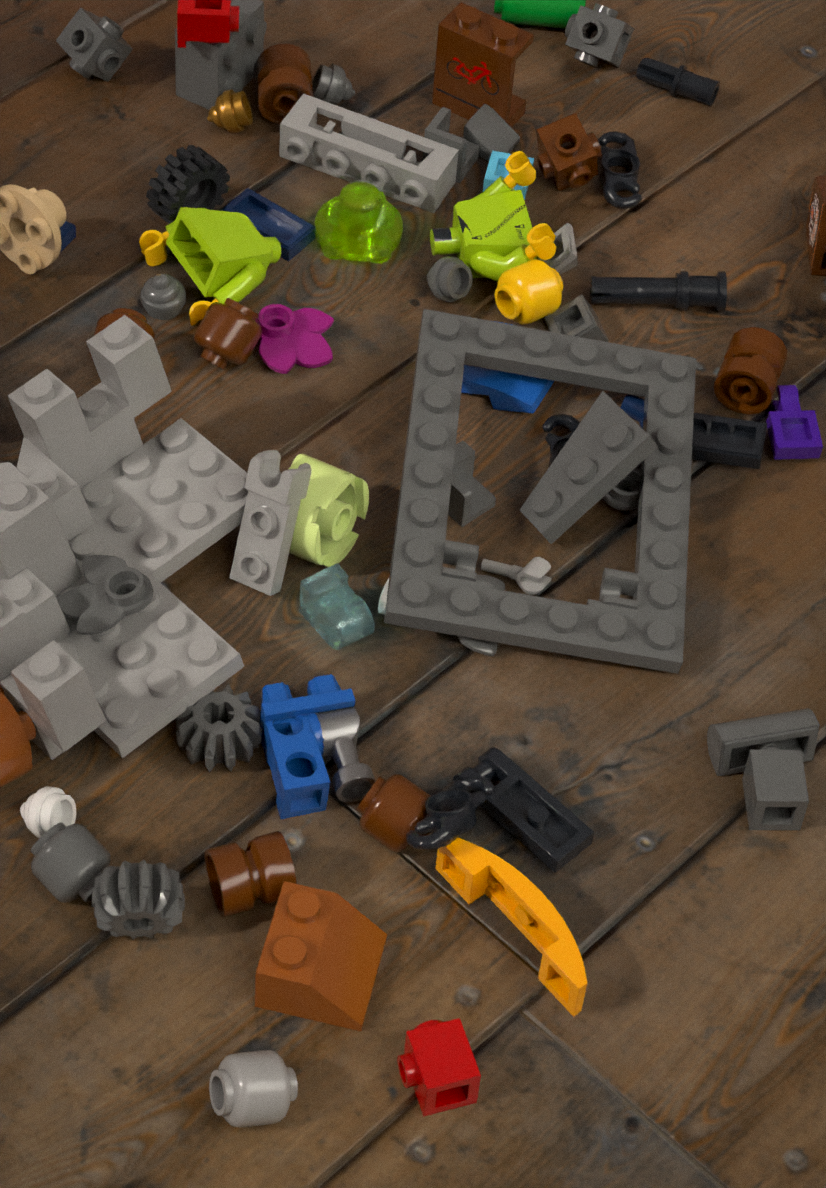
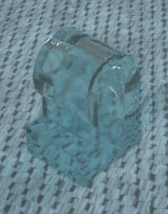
M338 563L301 581L299 609L303 617L326 643L335 650H340L374 633L375 630L373 616L369 607L348 585L349 576Z

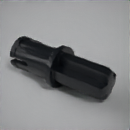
M642 58L636 73V77L639 80L669 90L672 97L680 95L709 107L713 105L720 88V81L688 71L685 65L676 68L651 58Z

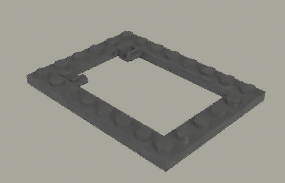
M424 309L420 322L384 623L678 674L683 664L696 358ZM464 365L645 397L643 430L653 439L658 447L641 462L635 573L605 568L602 574L599 601L588 599L586 605L492 589L490 588L491 582L476 580L477 573L475 568L479 555V546L445 540ZM443 564L455 565V569L442 566ZM620 594L633 596V600L620 598Z

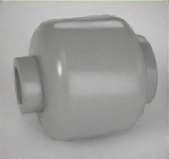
M260 1050L229 1054L222 1060L218 1070H214L211 1073L209 1082L210 1100L214 1112L219 1116H223L232 1127L244 1128L275 1124L286 1116L290 1101H294L297 1097V1077L295 1071L291 1067H286L283 1059L275 1051Z

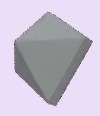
M569 223L554 233L556 235L553 241L556 245L555 255L551 259L541 260L551 268H554L559 274L578 266L573 227Z

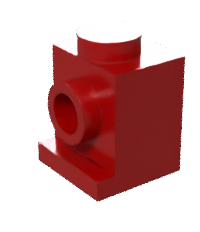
M178 0L177 47L186 48L187 41L230 43V32H239L240 6H232V0Z

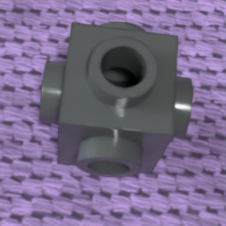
M597 3L593 10L580 6L578 13L573 14L567 23L565 37L568 39L565 45L576 51L574 59L585 64L597 67L600 60L619 68L634 28L626 22L616 19L619 12Z
M81 7L56 40L72 58L69 64L76 72L88 79L94 75L107 82L110 81L133 50L122 38L121 35L124 33V30L115 21L107 16L101 18Z

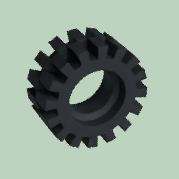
M188 145L187 150L183 147L177 149L176 157L169 154L165 158L167 164L164 168L161 165L157 167L155 171L159 175L157 178L150 179L149 185L153 189L148 190L146 197L150 200L147 202L148 206L165 222L170 224L175 221L180 207L213 210L216 204L222 206L225 199L221 197V194L228 193L229 186L226 182L230 181V175L226 173L228 170L225 166L202 148Z

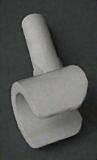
M534 557L524 568L485 558L481 564V570L516 580L519 587L529 595L539 593L552 580L550 577L545 576L551 569V565L541 557Z

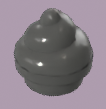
M321 64L318 67L312 80L314 98L337 105L342 100H349L355 95L351 81L346 77L342 67L331 64L329 67Z
M443 257L430 268L427 274L428 286L439 300L454 302L465 297L470 291L472 272L459 258Z
M157 274L145 282L141 290V303L151 317L159 320L172 319L181 312L186 303L185 287L179 280L169 274Z

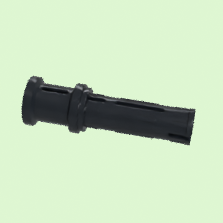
M680 271V273L675 274V278L591 276L590 284L592 285L590 287L591 305L674 304L675 309H679V311H687L688 307H715L717 312H724L726 308L727 276L725 271H718L716 276L689 275L688 271Z

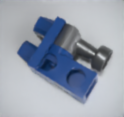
M332 674L314 677L309 681L307 686L308 696L292 698L289 686L283 682L265 685L262 688L259 723L260 728H262L261 744L264 748L265 757L270 766L277 792L276 804L280 820L326 810L330 780L322 756L332 755L338 768L332 781L339 800L343 802L362 800L375 783L372 769L367 764L359 763L356 743L360 718L353 707L355 706V698L352 689L341 690Z

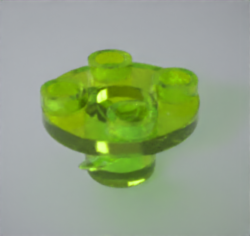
M359 181L346 185L341 190L340 196L334 197L322 205L315 218L316 238L321 245L322 253L329 259L336 260L342 258L349 261L384 263L391 258L392 251L396 249L402 239L403 221L400 213L391 203L386 201L383 192L367 182Z

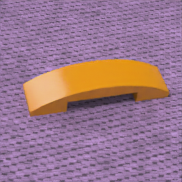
M457 838L450 845L438 848L435 869L468 904L486 894L542 954L538 979L573 1017L581 1012L588 983L585 966L571 931L548 898L516 868L478 845Z

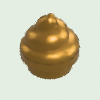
M232 89L224 91L216 99L215 106L210 108L207 120L220 128L226 129L230 133L242 132L244 126L253 123L251 106L245 92L235 93Z

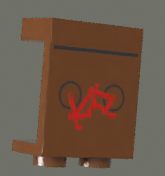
M460 2L438 25L432 103L441 108L451 109L452 113L467 120H470L484 104H487L512 128L525 114L526 100L512 94L516 59L534 41V34Z

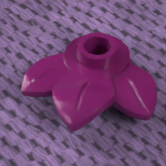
M281 304L267 305L260 310L256 320L262 328V334L259 338L261 342L259 355L270 369L281 374H287L294 367L295 363L306 368H317L332 362L333 353L331 347L321 335L334 323V319L331 316L313 308H302L292 311L287 306Z

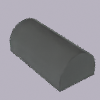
M809 708L712 724L708 727L707 745L709 757L716 775L724 776L744 772L750 749L762 750L764 748L777 747L782 750H801L803 762L813 760L820 724L813 711Z

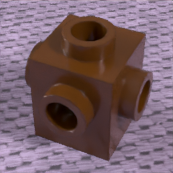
M576 113L536 129L538 151L540 153L536 155L539 168L545 179L553 178L559 191L568 187H581L598 175L597 158L602 156L599 142L593 132L586 134Z

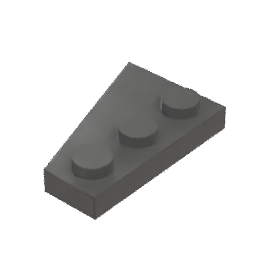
M602 391L522 505L520 511L546 540L552 544L648 457L658 445L627 413Z

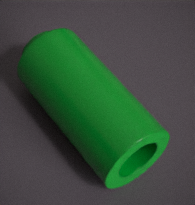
M495 0L494 14H502L501 20L510 24L566 29L570 17L578 13L580 6L585 7L586 0Z

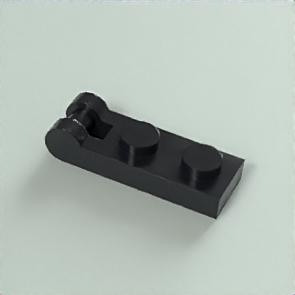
M495 747L488 749L478 758L479 764L475 767H465L453 777V781L466 777H483L493 781H500V783L494 786L495 792L491 796L486 795V801L479 806L555 873L592 844L594 831Z

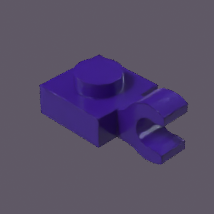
M777 385L779 400H773L772 411H769L766 421L774 459L820 458L823 443L815 410L801 411L796 385Z

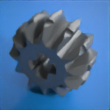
M229 683L222 692L211 691L199 699L193 706H188L186 711L176 718V728H178L176 731L177 745L180 750L186 751L190 764H195L205 759V766L209 773L217 763H223L231 772L235 766V759L249 763L253 756V749L258 748L262 742V728H260L259 724L261 711L259 706L251 705V698H249L248 692L234 696Z
M144 859L139 863L123 861L120 867L108 866L104 868L103 874L95 878L94 888L92 889V907H94L97 927L104 931H110L114 937L126 935L131 936L132 940L142 936L152 939L156 933L167 934L172 932L173 926L182 922V911L185 909L183 885L180 882L179 872L167 869L166 864L161 862L153 865L147 864Z

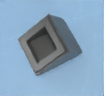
M484 104L464 126L463 138L480 145L479 157L487 161L490 160L492 150L510 153L520 142V136L487 104Z
M583 295L578 296L558 308L554 313L544 317L550 332L604 342L609 341L594 309Z

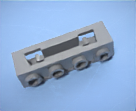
M303 94L280 123V157L429 212L435 213L456 182L458 149L312 96ZM317 113L341 121L342 134L333 131L336 125L333 121H329L325 127L318 125ZM407 145L429 154L422 162L416 161V153L413 150H410L404 157Z

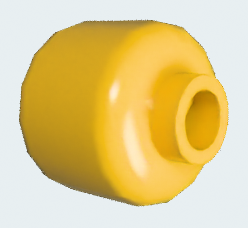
M532 259L501 274L495 290V302L504 317L521 325H527L554 313L559 308L562 300L563 281L560 274L554 268H551L541 260Z

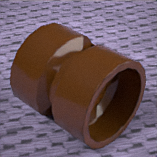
M277 44L268 47L260 54L257 60L258 107L263 117L270 122L280 125L303 94L313 97L311 60L308 54L300 47L292 44Z
M757 327L743 328L734 333L714 382V393L725 407L742 414H756L768 408L787 360V348L783 340L775 333Z
M280 831L256 836L253 840L248 841L245 851L236 842L209 848L205 851V864L209 885L216 907L223 918L252 910L256 898H259L264 904H277L284 881L297 884L291 854L286 840Z

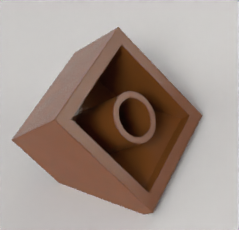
M284 881L255 973V1007L362 1031L385 949L387 933L339 894Z

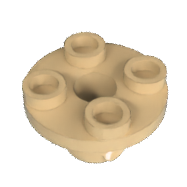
M4 185L0 187V250L26 274H33L38 270L46 268L60 254L62 245L60 227L65 223L67 216L61 199L55 193L46 189L37 191L33 187L28 190L18 185Z

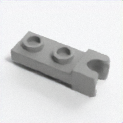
M277 450L260 452L250 461L244 487L248 490L229 577L269 596L281 591L300 500L306 498L312 471L311 466L308 463H304L297 469H288L281 473V455Z

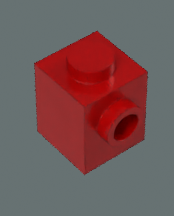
M460 1018L445 1022L429 1020L421 1023L413 1030L406 1031L404 1054L397 1057L398 1068L404 1087L414 1088L423 1117L477 1103L481 1074Z

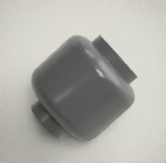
M59 822L44 833L31 848V853L34 855L31 863L33 875L59 902L63 903L74 901L78 897H81L85 902L92 899L95 878L103 874L104 868L108 867L111 862L109 851L82 824L65 826L62 822Z

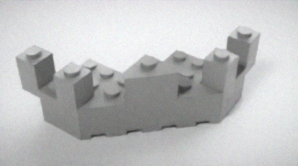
M123 315L86 341L101 383L78 399L75 392L48 369H45L8 395L24 438L17 467L11 462L0 463V685L16 712L22 710L29 715L36 729V738L32 741L51 760L62 752L67 751L93 730L124 758L185 712L188 706H193L199 699L209 694L244 667L240 653L161 582L241 524L248 490L244 488L247 472L182 418L143 444L134 418L172 391L153 337L126 315ZM108 555L122 558L128 567L139 570L149 578L154 592L153 598L147 607L138 613L124 616L113 628L99 634H78L76 630L78 620L70 619L63 615L56 598L87 583L82 568V561L85 556Z

